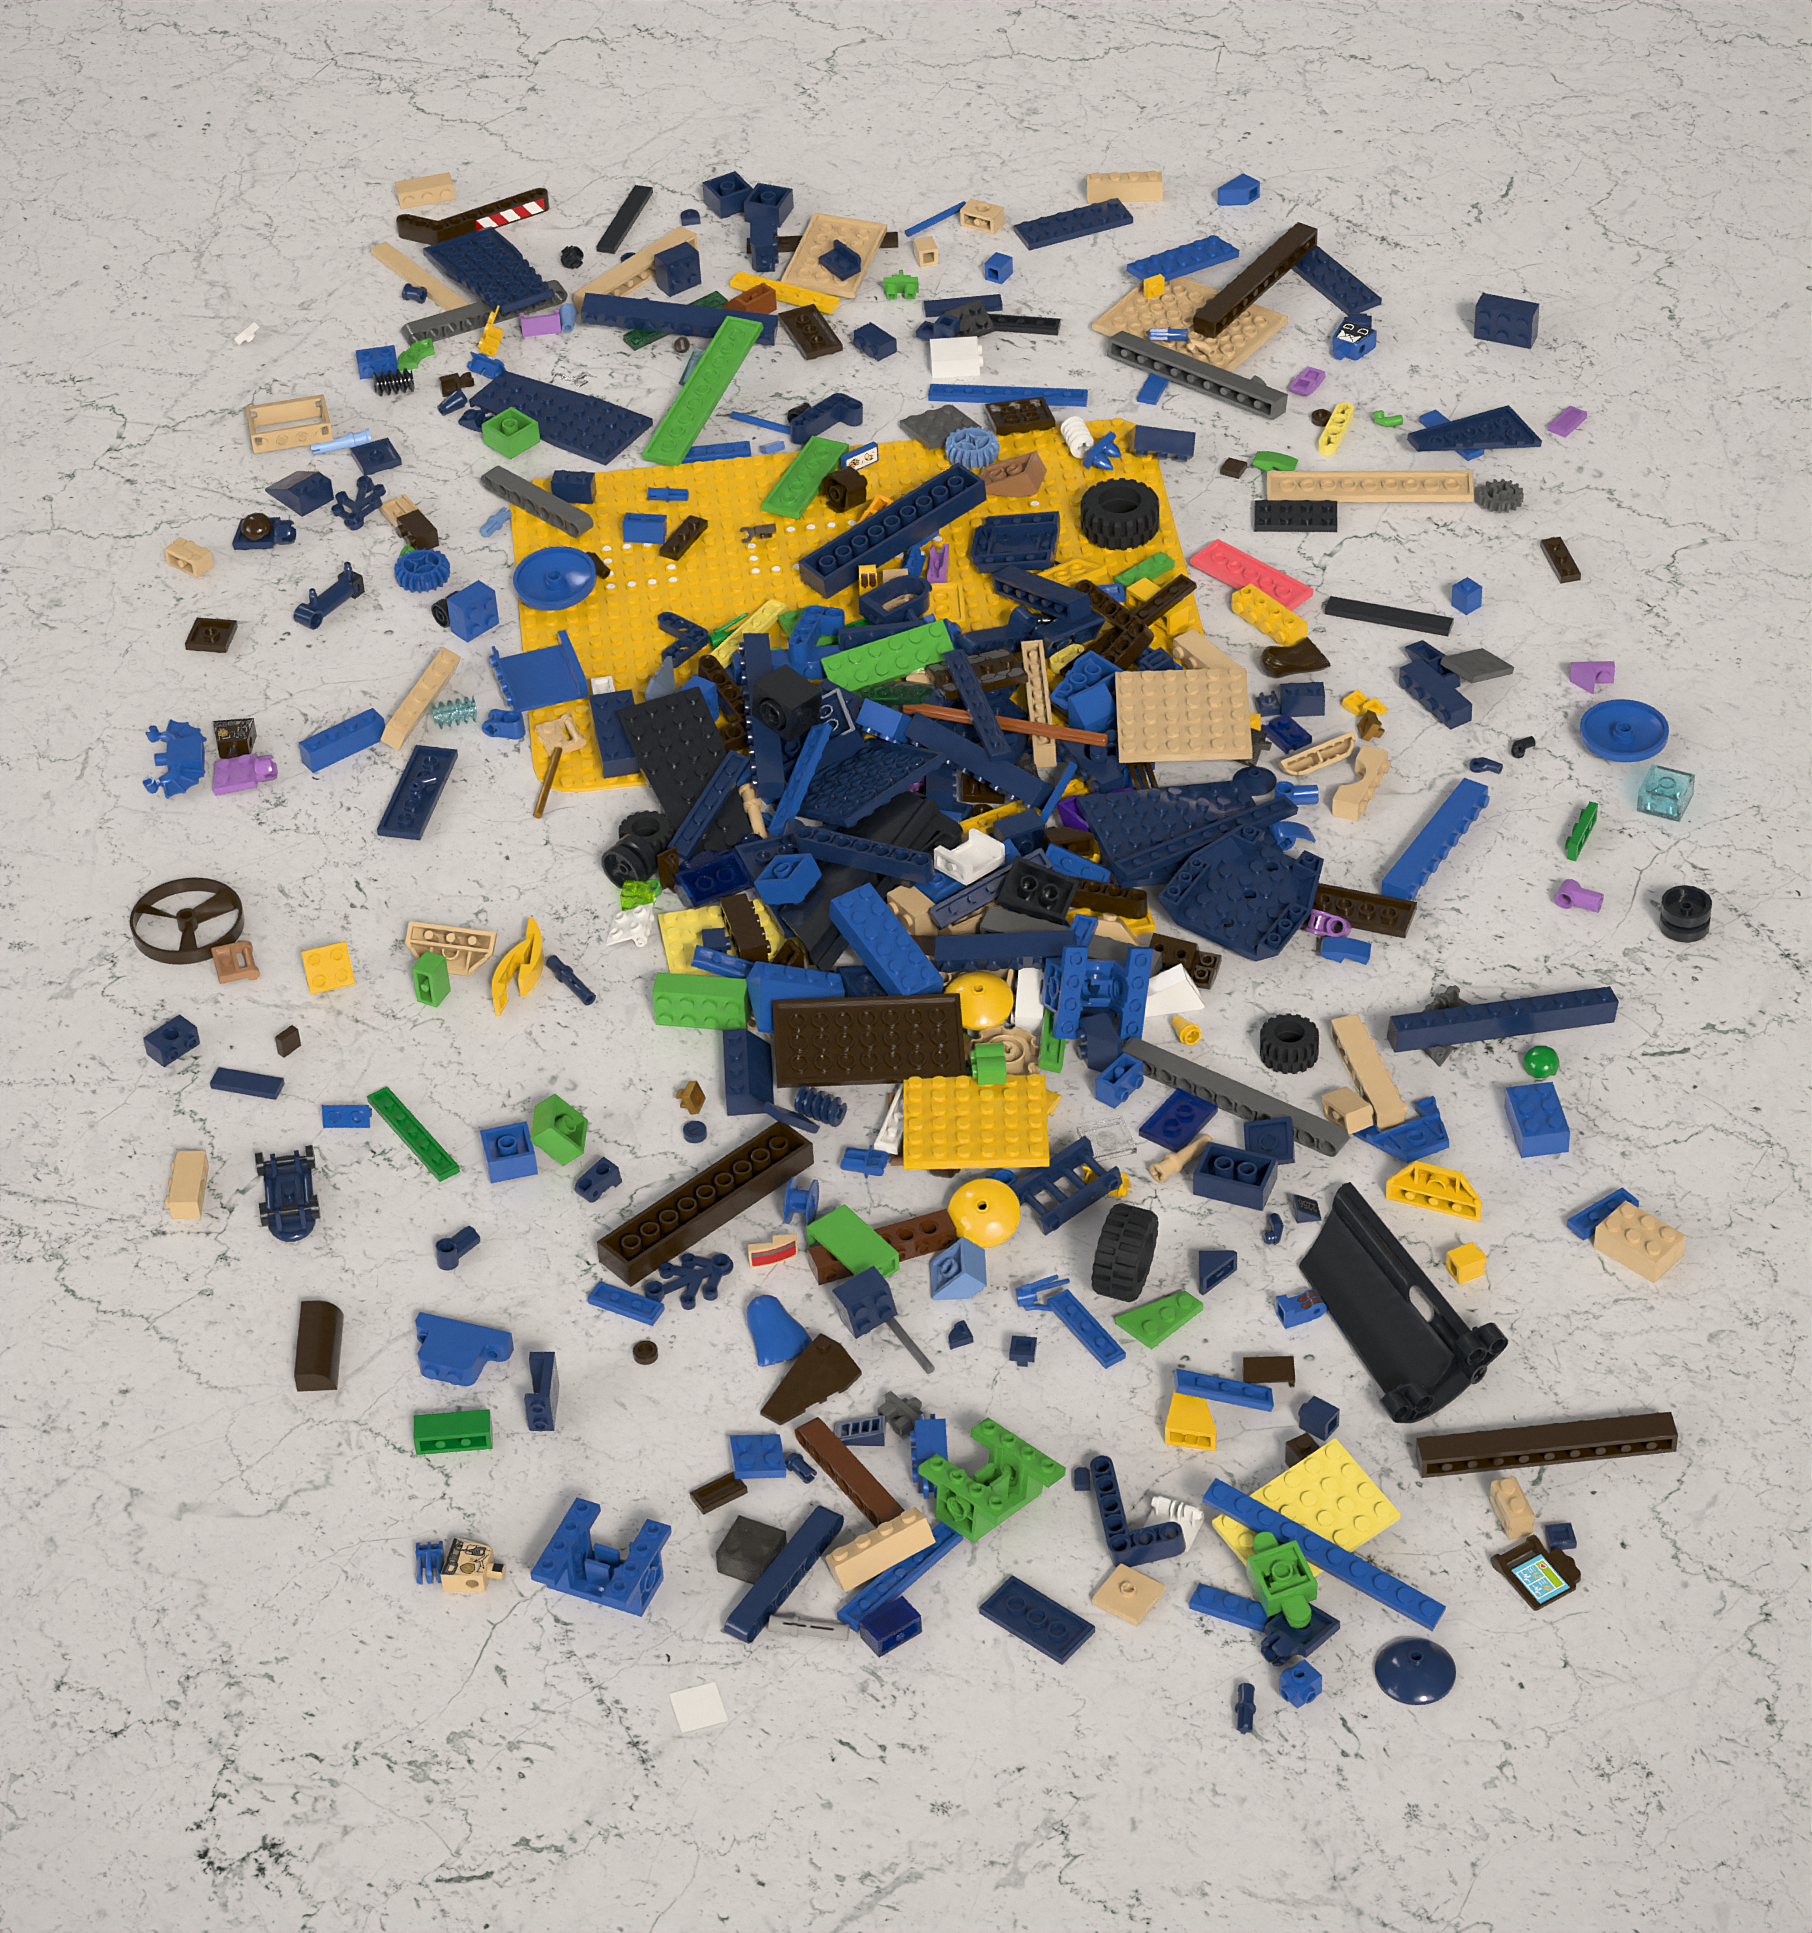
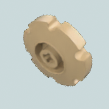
M1003 1025L986 1028L979 1032L978 1039H972L969 1044L967 1061L970 1068H972L971 1050H975V1043L1003 1042L1006 1075L1039 1074L1041 1068L1037 1067L1040 1046L1036 1045V1037L1019 1027L1006 1029Z

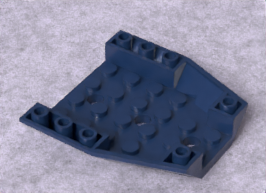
M1244 823L1193 853L1158 895V900L1176 925L1257 962L1278 956L1311 914L1324 859L1306 850L1302 852L1298 859H1294L1264 845L1265 831ZM1268 868H1273V869H1275V870L1272 871V872H1270V871H1268V870H1266V869H1268ZM1245 896H1252L1254 898L1249 900ZM1223 924H1230V925H1232V926L1226 928V927H1223L1222 925H1223Z

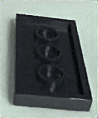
M1255 500L1254 532H1337V501Z

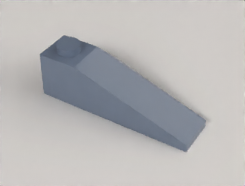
M667 656L661 664L660 670L655 672L656 677H651L645 691L646 701L676 693L672 656Z

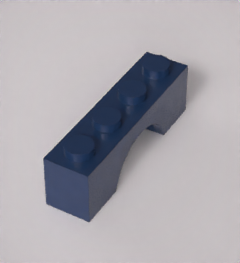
M1056 739L1055 748L1057 756L1062 758L1067 766L1070 761L1077 764L1075 773L1079 780L1089 787L1091 793L1099 792V794L1110 793L1112 790L1124 789V775L1113 763L1099 764L1088 759L1090 752L1089 744Z

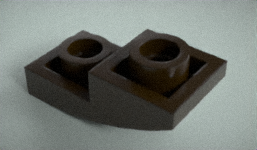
M1199 951L1197 961L1192 966L1190 977L1197 988L1208 990L1212 988L1221 965L1222 955Z

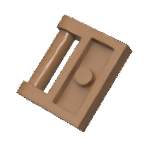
M241 941L211 948L220 984L246 978L249 980L259 978L260 972L258 967L255 966L252 955L253 946L250 941ZM241 953L244 956L246 967H239L236 954Z

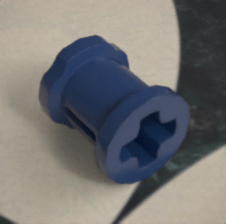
M407 283L403 288L402 297L404 300L408 301L411 299L423 304L427 297V289L425 287H414L412 284Z

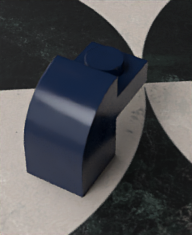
M942 314L935 323L924 321L916 330V337L929 342L930 339L956 338L960 330V319Z

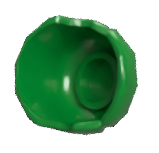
M1542 1045L1534 1046L1528 1050L1524 1057L1523 1065L1528 1075L1540 1079L1547 1078L1550 1075L1555 1076L1558 1067H1560L1558 1054L1553 1048Z

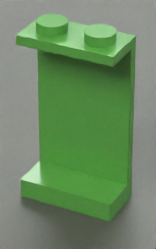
M845 1204L806 1226L807 1244L812 1246L817 1242L821 1243L854 1274V1277L872 1266L876 1267L884 1279L900 1270L899 1253Z

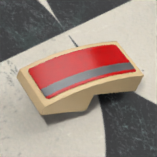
M797 1234L772 1235L773 1243L748 1244L750 1268L777 1264L798 1255Z

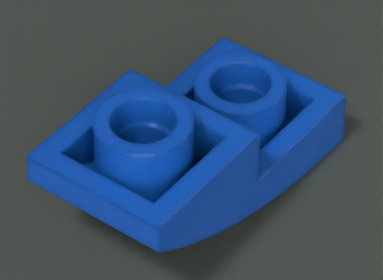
M1323 937L1320 956L1342 963L1344 958H1348L1366 965L1370 959L1371 944L1351 938Z

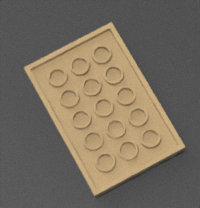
M814 213L781 282L827 295L855 299L887 232V224ZM836 239L846 244L847 247L858 253L861 257V272L844 281L819 264V257L834 249L833 241Z

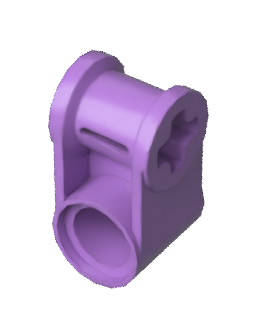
M1312 909L1308 927H1305L1304 931L1322 936L1346 938L1351 932V925L1344 918ZM1337 922H1342L1343 930L1336 934L1334 926Z

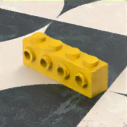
M1251 583L1232 593V611L1274 639L1278 644L1284 647L1292 646L1308 637V622Z

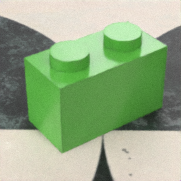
M425 951L412 967L417 1002L437 1008L451 991L447 961L444 956Z

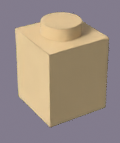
M933 237L913 239L914 256L919 267L938 264V248Z

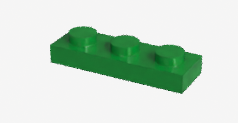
M1589 801L1586 809L1581 810L1579 823L1574 824L1572 837L1568 836L1565 843V849L1568 850V860L1576 861L1597 821L1598 803Z

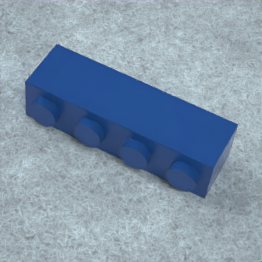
M371 708L299 742L302 763L312 773H315L380 742L385 730L384 718L374 708Z

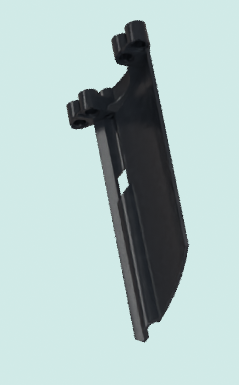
M907 791L892 797L889 803L879 806L874 810L873 814L858 820L855 826L851 828L841 826L837 831L838 833L920 851L942 830L959 836L963 835L961 825L940 812L935 801L930 798L923 800ZM817 859L816 864L822 876L818 879L816 885L811 888L802 902L798 904L785 903L778 915L803 943L816 968L820 969V971L829 972L850 945L829 918L830 901L869 882L884 900L887 893L895 886V883L891 881V876L886 875L882 881H879L875 872Z
M1351 1182L1342 1184V1187L1335 1194L1332 1210L1325 1225L1307 1255L1300 1262L1299 1268L1313 1289L1318 1291L1327 1306V1310L1385 1393L1383 1398L1379 1399V1404L1393 1422L1415 1423L1444 1408L1471 1384L1480 1382L1487 1372V1366L1507 1347L1508 1339L1498 1326L1492 1322L1480 1327H1473L1471 1331ZM1413 1285L1420 1289L1434 1308V1317L1430 1322L1426 1321L1410 1300L1409 1292Z

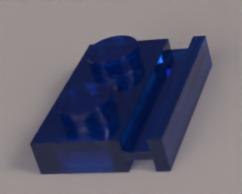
M1288 714L1269 721L1268 725H1261V733L1286 755L1292 749L1296 751L1312 743V736Z

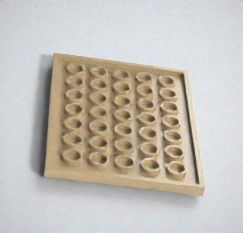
M1181 276L1164 282V294L1151 299L1144 297V282L1142 281L1093 322L1092 330L1110 337L1120 331H1125L1232 372L1288 323V316L1253 303L1216 338L1212 339L1194 332L1193 317L1195 313L1200 311L1206 303L1210 302L1221 291ZM1168 327L1171 329L1188 328V334H1180V336H1188V341H1170L1168 343L1167 340H1149V329H1168ZM1195 338L1207 342L1214 347L1216 354L1213 357H1209L1198 348L1192 353L1186 348V345L1190 339Z

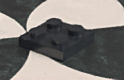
M981 299L944 312L946 315L960 319V330L957 337L977 336L978 338L995 332V327Z

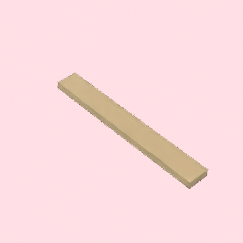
M384 242L371 248V255L414 287H425L427 289V297L446 311L470 305L389 243Z

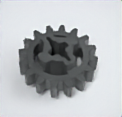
M1493 479V483L1487 481L1486 486L1481 485L1478 499L1479 504H1483L1484 509L1490 508V512L1497 511L1501 513L1504 510L1506 513H1509L1510 509L1516 511L1517 507H1521L1524 493L1523 488H1519L1518 483L1512 484V480L1505 481L1501 479L1498 482L1496 479Z

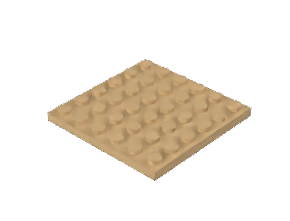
M1246 668L1115 672L1119 763L1252 759Z

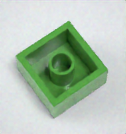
M513 407L508 408L482 424L484 444L510 460L540 442L538 422Z
M553 1094L534 1107L530 1141L564 1166L584 1154L588 1119L558 1095Z

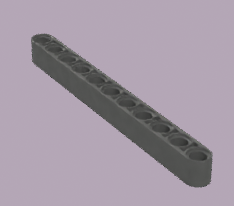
M1130 1037L1122 1046V1054L1125 1052L1143 1062L1144 1076L1244 1120L1253 1122L1291 1116L1293 1120L1294 1142L1326 1156L1335 1157L1349 1141V1134L1341 1126L1139 1038Z

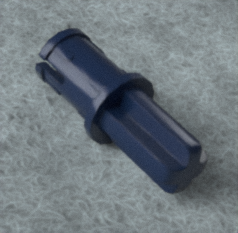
M1242 1683L1238 1686V1703L1235 1705L1237 1730L1244 1735L1251 1733L1253 1730V1714L1256 1712L1254 1704L1255 1687L1250 1683Z

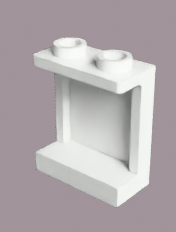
M975 828L969 830V840L950 851L940 845L934 849V868L966 886L1005 864L1004 844Z

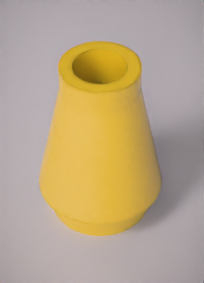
M1180 1015L1172 1019L1171 1025L1183 1044L1194 1045L1200 1040L1201 1032L1198 1025L1184 1019Z

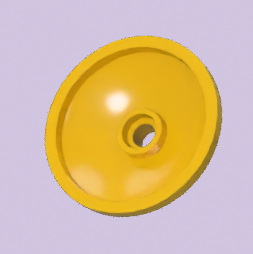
M987 972L963 974L955 978L948 985L944 993H960L962 1026L970 1030H984L998 1026L1009 1017L1013 1009V993L1009 985L1000 977Z
M989 1178L972 1180L961 1186L952 1196L948 1206V1213L956 1227L957 1238L961 1239L964 1236L981 1248L995 1247L1007 1241L1016 1231L1021 1217L1020 1204L1014 1191L1003 1182ZM982 1204L987 1206L984 1210L978 1209Z

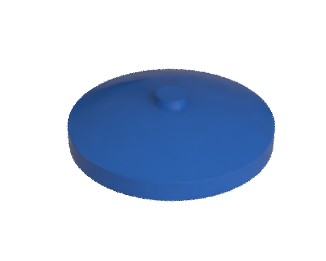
M567 546L548 547L530 554L521 561L513 575V584L517 597L527 606L545 611L561 610L576 605L592 592L597 581L595 564L590 556L579 549Z
M1617 699L1601 702L1586 711L1580 722V738L1585 747L1595 755L1615 762H1638L1649 759L1660 753L1668 741L1669 725L1663 714L1654 707L1635 700Z

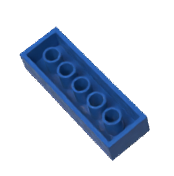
M870 882L830 901L829 918L888 996L942 994L943 977Z

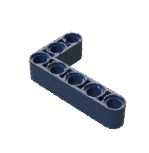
M1105 1455L1095 1457L1090 1463V1470L1113 1565L1118 1567L1122 1563L1128 1567H1134L1181 1555L1186 1549V1542L1182 1527L1177 1522H1166L1129 1531L1113 1462L1110 1457Z

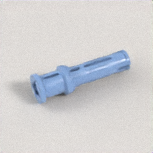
M369 428L363 432H349L348 436L333 438V441L311 444L312 453L315 455L370 443Z

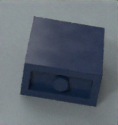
M530 1352L529 1364L534 1393H527L524 1398L528 1427L530 1431H554L560 1386L555 1352Z

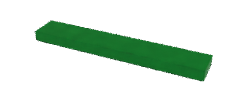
M388 1087L367 1096L368 1103L439 1182L460 1172L459 1165Z

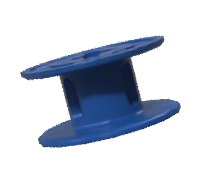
M791 1177L784 1202V1221L786 1224H790L794 1213L806 1214L807 1226L815 1221L819 1202V1182L817 1179L813 1180L809 1191L798 1189L796 1177Z

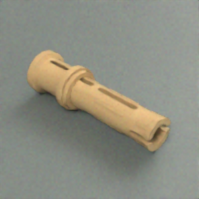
M752 783L744 784L738 791L743 798V806L745 812L748 813L755 841L767 839L768 836L760 811L762 802L757 798L756 789H752Z
M1203 1134L1177 1153H1169L1165 1155L1164 1160L1151 1164L1149 1170L1153 1179L1158 1183H1164L1168 1176L1173 1173H1179L1183 1165L1204 1152L1208 1141L1213 1140L1209 1134Z

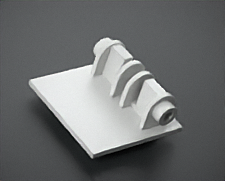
M654 904L639 905L636 908L614 914L605 945L609 946L628 939H633L638 947L646 945L652 928V922L654 921L652 912Z
M1161 1495L1159 1497L1154 1496L1151 1504L1154 1508L1143 1528L1166 1522H1177L1182 1527L1186 1542L1184 1552L1188 1553L1207 1514L1201 1511L1200 1507L1185 1505L1184 1502L1178 1505V1500H1174L1171 1503L1170 1499L1164 1498Z

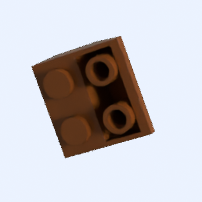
M761 283L734 297L722 307L728 310L769 314L777 310L776 290L765 283Z

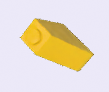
M1174 1388L1165 1425V1444L1216 1451L1217 1430L1206 1399L1175 1393Z

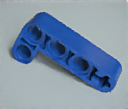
M824 606L807 607L789 638V661L793 664L806 663L821 635L838 636V629L845 628L844 610Z

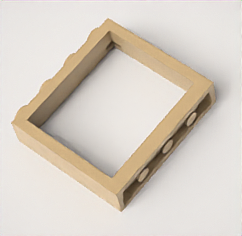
M324 394L245 407L254 454L333 441ZM315 401H321L322 404L316 406ZM256 411L257 416L251 417L250 412ZM320 416H322L323 421L321 423L256 433L255 427ZM257 437H261L262 441H258Z

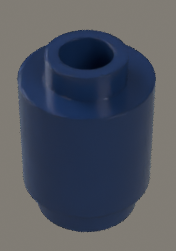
M1348 313V317H1344V320L1372 328V316H1367L1366 313Z

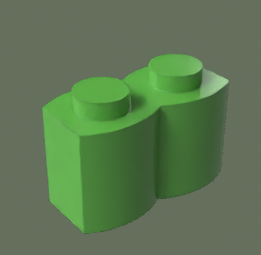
M975 1043V1050H971L972 1078L977 1079L978 1085L1006 1084L1004 1043Z

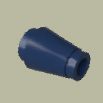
M461 390L452 391L437 408L445 416L464 408L468 400Z

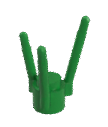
M748 613L738 616L722 627L714 629L713 633L708 634L711 648L715 650L737 628L727 632L724 630L747 617Z

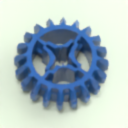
M426 548L423 550L416 549L413 552L409 551L408 554H402V558L397 559L394 568L395 579L399 586L404 587L405 591L411 590L412 593L415 591L419 593L422 591L429 592V590L436 591L437 587H443V583H447L450 577V563L445 554H441L440 551H434L433 548L430 550H426Z

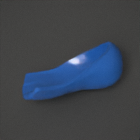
M760 1295L749 1303L746 1310V1320L755 1343L758 1365L760 1367L775 1365L784 1362V1360L788 1361L796 1358L812 1342L805 1328L787 1312L777 1297Z

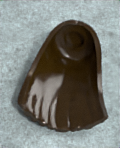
M1308 637L1292 646H1268L1263 650L1260 657L1262 670L1269 677L1276 679L1293 674L1317 672L1331 666L1329 660Z

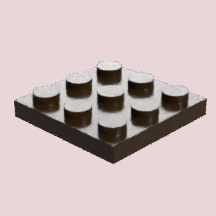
M1044 397L985 404V412L996 435L1007 436L1014 432L1028 433L1030 430L1037 429L1045 431L1056 427L1055 418Z

